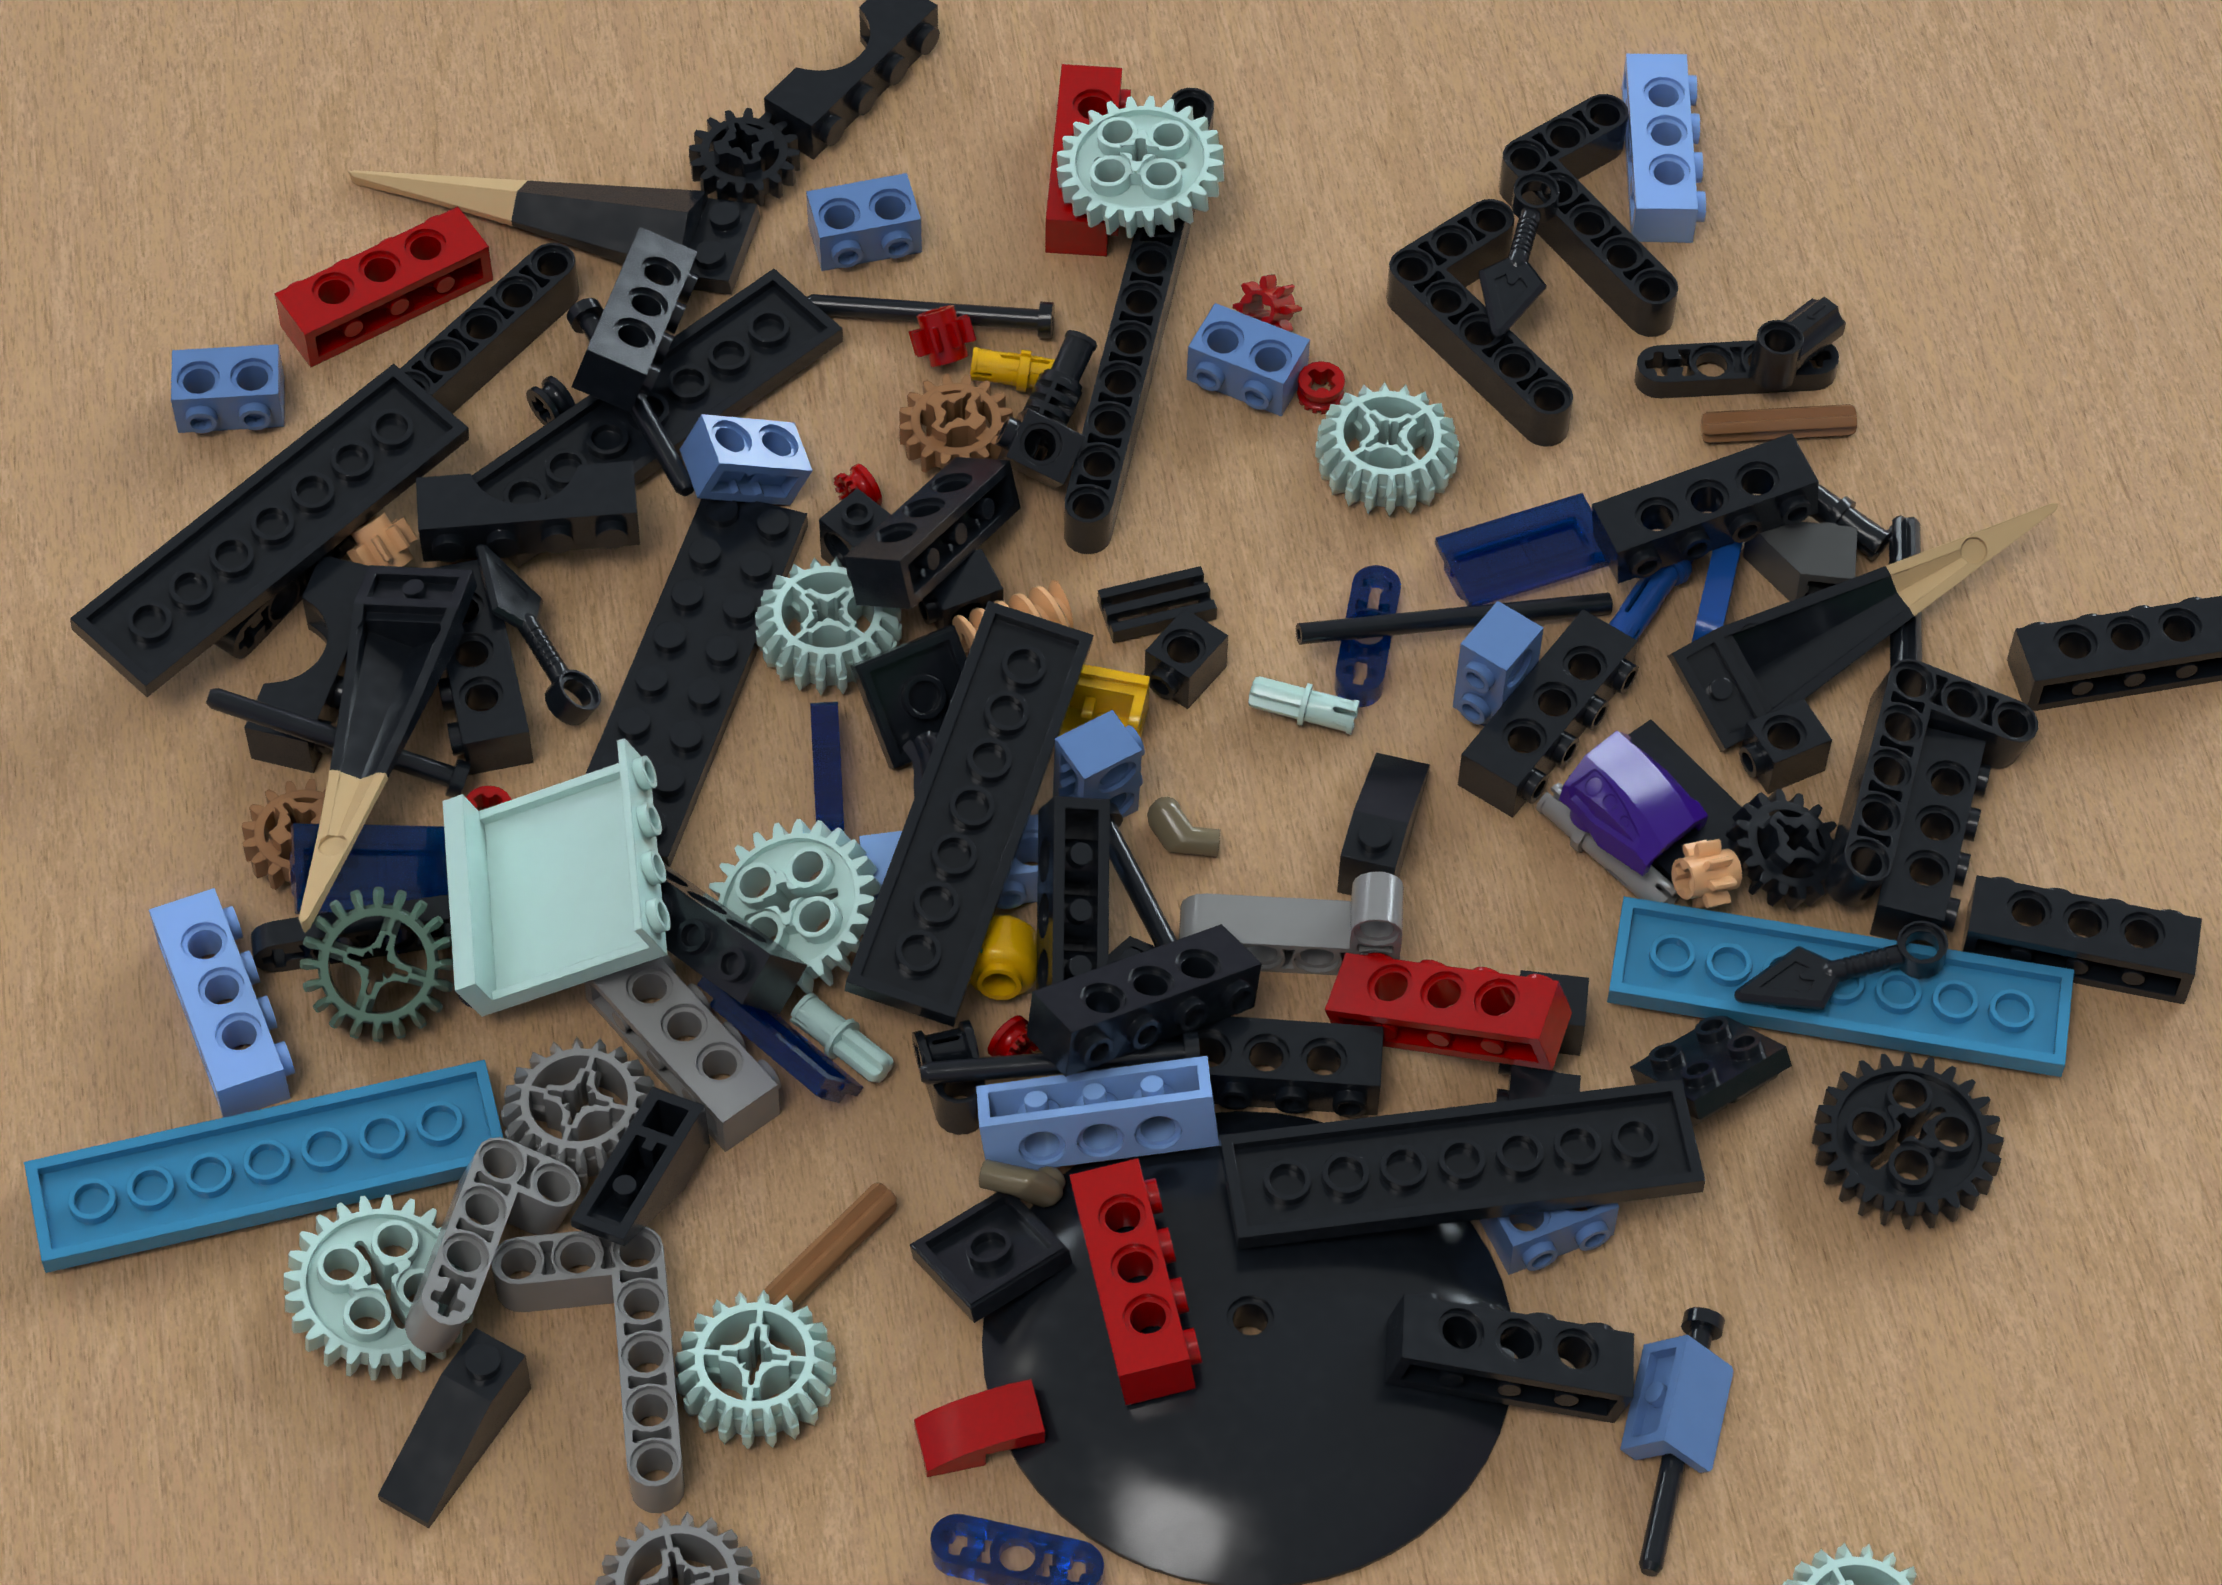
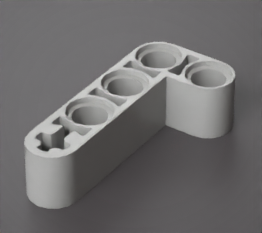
M1378 871L1361 874L1355 878L1352 884L1351 901L1195 894L1187 897L1181 903L1179 939L1222 924L1262 963L1261 971L1338 975L1345 953L1360 955L1382 953L1393 959L1400 960L1403 935L1404 886L1402 880L1397 876Z
M496 1137L489 1138L481 1143L459 1180L406 1318V1334L414 1346L429 1353H440L451 1348L474 1310L506 1223L537 1235L551 1234L558 1230L580 1195L581 1184L572 1168L509 1139ZM488 1172L493 1173V1174L496 1175L497 1177L492 1176V1175L489 1174ZM542 1195L548 1197V1198L551 1199L552 1201L547 1200V1199L544 1198ZM470 1218L476 1219V1220L479 1221L481 1224H477L476 1222L472 1221ZM451 1264L457 1265L458 1267L462 1268L463 1271L457 1270ZM438 1302L448 1305L443 1316L437 1312L439 1309Z

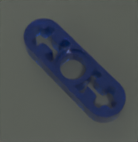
M1380 565L1367 566L1359 570L1353 578L1346 618L1398 613L1401 582L1398 575L1393 570ZM1372 588L1382 589L1378 610L1368 608L1369 595ZM1384 636L1375 644H1363L1356 639L1341 641L1334 690L1338 697L1353 701L1354 699L1360 701L1359 707L1370 706L1380 699L1384 688L1393 636ZM1357 662L1367 664L1366 679L1363 685L1353 683Z
M838 702L810 703L816 822L818 820L822 821L831 832L837 827L844 831Z
M952 1514L942 1518L935 1524L931 1532L932 1561L942 1573L949 1576L988 1585H1103V1557L1094 1545L1086 1541L965 1514ZM956 1536L967 1537V1547L962 1548L960 1555L949 1553V1544H953ZM986 1540L992 1541L989 1564L982 1563V1552H985ZM1022 1546L1033 1553L1035 1560L1029 1568L1023 1571H1012L1005 1568L999 1558L1007 1548ZM1046 1553L1052 1555V1565H1049V1577L1042 1576ZM1074 1562L1085 1564V1573L1080 1576L1079 1582L1068 1580L1067 1570L1072 1569Z

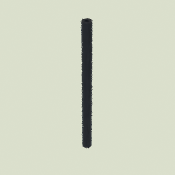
M1609 592L1503 603L1533 622L1574 618L1583 609L1592 615L1611 614L1613 608ZM1494 604L1297 623L1296 638L1299 645L1474 628Z

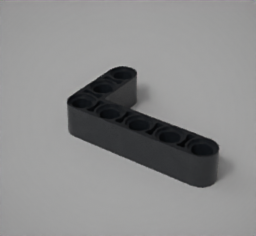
M1598 94L1506 145L1502 155L1499 193L1512 207L1514 183L1521 175L1534 171L1543 172L1553 177L1559 185L1557 212L1549 221L1539 224L1536 233L1633 331L1646 337H1657L1665 334L1672 326L1678 295L1677 280L1578 180L1616 159L1624 147L1628 107L1624 101L1616 96ZM1532 190L1522 195V198L1532 205H1541L1549 201L1548 196L1540 191Z
M1484 199L1408 244L1391 257L1386 293L1387 304L1395 314L1527 440L1543 447L1554 446L1561 443L1567 437L1573 404L1571 388L1510 329L1501 338L1493 337L1486 307L1465 288L1479 279L1478 272L1507 258L1512 245L1514 212L1509 205L1502 201Z
M1902 659L1895 663L1875 689L1869 701L1825 873L1824 884L1828 894L1843 906H1861L1871 898L1889 875L1893 866L1927 727L1986 741L1981 763L1991 765L1992 768L1996 769L2007 768L2014 763L2038 731L2037 717L2028 705L1918 660Z

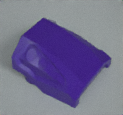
M1615 731L1583 757L1564 783L1559 797V801L1570 809V819L1577 828L1590 833L1598 847L1641 876L1649 872L1651 864L1655 859L1693 828L1697 830L1702 829L1708 819V814L1700 803L1689 796L1664 767L1633 744L1632 738L1629 735L1620 731Z

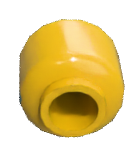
M998 915L993 917L970 984L988 998L1008 1000L1025 993L1035 983L1037 975V932L1029 923L1020 918L1010 915Z

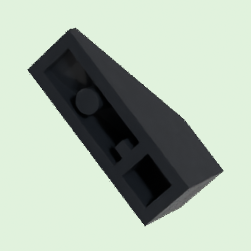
M1376 752L1354 808L1341 852L1338 893L1351 895L1352 884L1355 878L1368 872H1386L1399 878L1430 764Z
M652 1087L571 1218V1226L622 1246L628 1244L684 1191L710 1148L705 1105Z
M475 1328L439 1377L378 1494L379 1500L425 1527L430 1528L531 1390L526 1355Z

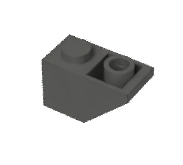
M1829 522L1785 524L1759 533L1755 538L1745 542L1743 557L1789 601H1793L1855 578L1858 527L1839 526Z

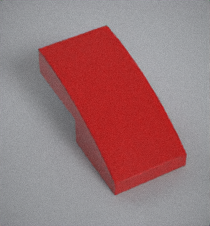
M1032 1379L1003 1385L961 1398L914 1419V1427L927 1477L985 1466L986 1454L1045 1443V1429Z

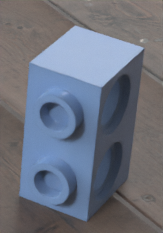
M907 173L806 191L808 227L821 271L849 268L857 264L889 258L897 259L922 252L921 217Z
M1215 303L1188 346L1187 380L1198 384L1205 390L1217 391L1243 401L1254 409L1266 410L1282 416L1298 389L1299 372L1304 366L1308 365L1310 339Z
M279 345L172 350L171 403L178 433H208L221 430H261L264 428L284 427L285 376Z
M701 414L679 449L696 496L701 499L738 502L758 501L767 504L790 506L813 471L794 422Z
M1497 601L1460 644L1453 708L1460 711L1468 721L1485 726L1539 662L1544 628Z
M1111 710L1055 738L1053 797L1110 799V803L1117 805L1123 818L1138 811L1140 786L1143 784L1141 760L1145 754V749L1137 731L1131 725L1125 727L1115 712Z
M1618 1203L1587 1206L1588 1210L1585 1211L1562 1209L1481 1219L1479 1221L1508 1275L1526 1268L1529 1271L1540 1270L1554 1262L1558 1256L1578 1248L1582 1251H1588L1601 1246L1610 1236L1614 1235L1619 1205ZM1525 1223L1533 1226L1535 1230L1522 1231L1513 1225Z

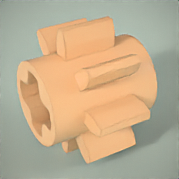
M381 512L370 518L351 534L356 544H354L355 547L346 552L354 563L367 566L403 567L414 558L408 547L417 537L404 517L390 521L386 513Z
M1720 839L1684 844L1682 848L1685 857L1676 859L1672 865L1673 886L1682 899H1692L1693 908L1706 907L1708 909L1730 904L1731 897L1728 891L1736 890L1741 884L1742 868L1740 861L1731 849L1721 850Z

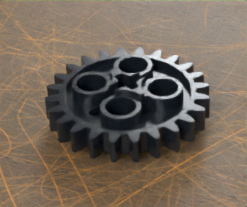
M1910 1053L1904 1054L1901 1066H1894L1886 1054H1881L1877 1070H1874L1867 1062L1861 1060L1857 1067L1856 1077L1845 1071L1841 1072L1837 1088L1828 1086L1823 1100L1824 1105L1818 1106L1814 1121L1817 1125L1814 1128L1812 1144L1819 1146L1815 1163L1816 1165L1828 1166L1824 1178L1825 1184L1843 1183L1839 1195L1841 1202L1850 1200L1855 1196L1861 1199L1858 1210L1860 1216L1868 1213L1873 1207L1880 1209V1224L1886 1225L1893 1214L1901 1215L1904 1228L1910 1229L1914 1216L1921 1215L1929 1228H1934L1939 1211L1950 1221L1954 1222L1957 1220L1960 1205L1969 1210H1974L1979 1195H1987L1993 1181L1992 1176L1997 1175L2002 1159L1999 1155L2004 1137L1995 1135L2000 1123L1999 1116L1986 1115L1991 1099L1988 1096L1971 1098L1976 1083L1973 1079L1965 1081L1960 1085L1953 1082L1956 1074V1067L1954 1066L1949 1067L1942 1074L1934 1072L1935 1062L1933 1057H1929L1922 1068L1914 1067ZM1897 1102H1907L1916 1108H1905ZM1935 1112H1941V1114L1933 1119L1926 1121ZM1920 1132L1919 1138L1917 1139L1915 1135ZM1857 1135H1869L1876 1139V1141H1865ZM1939 1140H1950L1956 1143L1958 1146H1947L1941 1143ZM1896 1142H1898L1900 1146L1895 1149ZM1888 1160V1162L1881 1168L1873 1169L1874 1167L1880 1165L1883 1161L1886 1162ZM1901 1172L1911 1173V1174H1913L1914 1176H1916L1918 1179H1917V1180L1905 1179L1904 1177H1902V1176L1899 1175L1898 1173H1901Z

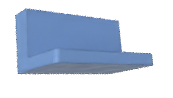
M1689 1335L1644 1344L1620 1450L1634 1460L1671 1453L1699 1473L1711 1471L1733 1377L1732 1366Z

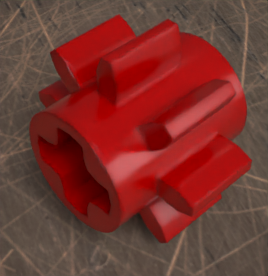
M1275 274L1262 276L1260 284L1250 281L1241 285L1245 295L1239 303L1233 304V309L1289 332L1293 331L1289 320L1293 317L1294 313L1302 311V307L1295 305L1294 297L1291 294L1295 288L1293 284L1282 287L1276 286ZM1264 305L1270 306L1271 311L1265 310Z
M954 305L932 309L916 316L920 328L909 331L915 356L922 357L928 355L931 367L953 363L969 356L965 343L976 341L970 316L966 314L957 317Z

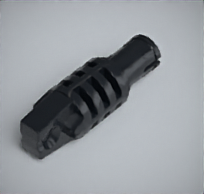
M1068 330L1051 369L1044 370L1043 373L1039 374L1024 410L1029 408L1067 427L1082 396V386L1079 382L1093 352L1098 346L1096 341L1081 332ZM1028 433L1024 442L1025 450L1031 458L1042 461L1048 450L1047 442L1038 433Z

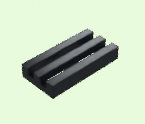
M1201 566L1098 590L1097 601L1113 643L1163 632L1184 608L1204 621L1214 620L1217 616V607L1214 599L1211 600L1210 588L1208 583L1204 582V573ZM1198 601L1196 604L1167 610V607ZM1141 613H1146V614H1147V615H1145V616H1141V617H1137V618H1133V619H1128V620H1124V621H1120V622H1118V620H1117V619H1120V618H1125V617H1129V616H1133V615H1137V614H1141Z

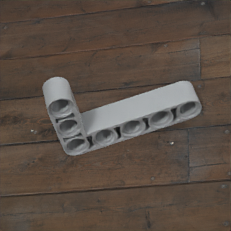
M644 1227L625 1246L584 1231L515 1237L505 1240L497 1246L491 1262L498 1300L505 1308L514 1312H532L614 1303L626 1462L631 1495L637 1506L649 1513L670 1511L679 1504L684 1496L685 1482L667 1272L661 1237L654 1230ZM636 1259H646L650 1261L648 1264L641 1267H631L627 1265L629 1262ZM577 1265H587L591 1267L587 1271L581 1273H572L568 1271L570 1268ZM518 1271L531 1272L529 1276L522 1279H512L509 1277ZM640 1311L655 1313L650 1318L643 1320L631 1317ZM646 1363H654L659 1366L656 1370L648 1373L635 1370L638 1366ZM650 1416L664 1419L660 1424L652 1427L639 1424L644 1418ZM654 1470H663L669 1473L664 1479L658 1481H649L643 1478L648 1472Z

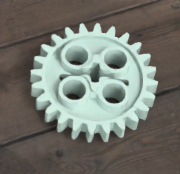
M1132 96L1127 97L1126 108L1119 109L1114 103L1109 101L1107 102L1108 114L1102 116L1098 112L1090 110L1088 111L1089 125L1075 121L1073 123L1074 136H1063V151L1057 152L1058 168H1056L1058 186L1062 188L1064 203H1072L1073 215L1075 217L1087 213L1088 226L1091 228L1105 221L1106 234L1109 235L1115 232L1119 226H1123L1126 228L1127 238L1133 237L1137 227H1144L1147 235L1154 237L1156 225L1161 224L1169 232H1174L1175 219L1180 218L1189 224L1194 222L1192 208L1204 212L1208 211V197H1218V182L1224 181L1223 145H1219L1217 130H1208V119L1205 116L1194 120L1193 107L1191 106L1182 109L1178 113L1175 112L1173 99H1169L1162 108L1155 107L1154 96H1149L1144 106H1137Z
M796 819L792 832L789 834L779 822L775 823L772 839L766 840L760 833H753L755 848L750 852L744 847L737 845L734 849L740 861L736 866L729 863H721L719 867L728 877L725 882L710 883L709 888L718 896L719 903L767 937L771 938L777 935L774 942L807 964L797 985L806 994H809L813 991L814 979L820 977L828 986L833 985L831 970L836 966L850 972L852 966L847 956L851 951L855 953L858 951L861 943L859 939L865 932L869 921L868 916H871L876 902L873 896L880 892L882 885L873 876L877 868L865 856L866 851L855 839L851 840L839 827L831 832L822 821L818 820L812 830H810L801 819ZM822 870L816 879L809 882L816 872ZM769 886L763 895L757 897L763 888ZM830 919L823 929L816 932L822 922Z
M391 1195L384 1196L380 1209H372L366 1196H360L359 1212L351 1213L340 1202L337 1204V1221L334 1223L320 1214L316 1216V1232L318 1235L301 1231L299 1234V1247L302 1251L295 1250L289 1252L288 1267L293 1271L284 1273V1290L290 1292L285 1295V1312L296 1313L292 1317L293 1333L309 1331L305 1337V1350L307 1352L325 1346L324 1365L327 1367L335 1363L340 1357L346 1359V1375L350 1377L356 1372L360 1364L368 1365L370 1379L376 1381L380 1373L381 1366L389 1365L396 1379H401L404 1362L410 1361L420 1372L425 1371V1353L427 1352L420 1350L412 1344L407 1337L405 1328L401 1329L396 1326L391 1317L390 1305L383 1290L391 1289V1308L405 1325L412 1302L407 1298L416 1294L441 1227L438 1229L435 1227L437 1210L432 1208L420 1218L415 1215L414 1199L410 1198L402 1210L399 1211L393 1210ZM394 1245L401 1246L408 1252L402 1256L393 1257L384 1254L381 1250ZM356 1246H363L369 1254L377 1284L371 1285V1267L361 1252L355 1248ZM451 1264L457 1270L463 1271V1269L458 1267L457 1265ZM336 1269H346L352 1272L354 1276L341 1281L334 1280L327 1274ZM438 1302L439 1309L437 1312L443 1316L448 1305ZM473 1312L466 1323L472 1322ZM362 1317H371L378 1320L381 1324L375 1328L362 1329L353 1322ZM463 1329L455 1340L456 1343L462 1341ZM446 1350L440 1353H431L441 1360L446 1358Z

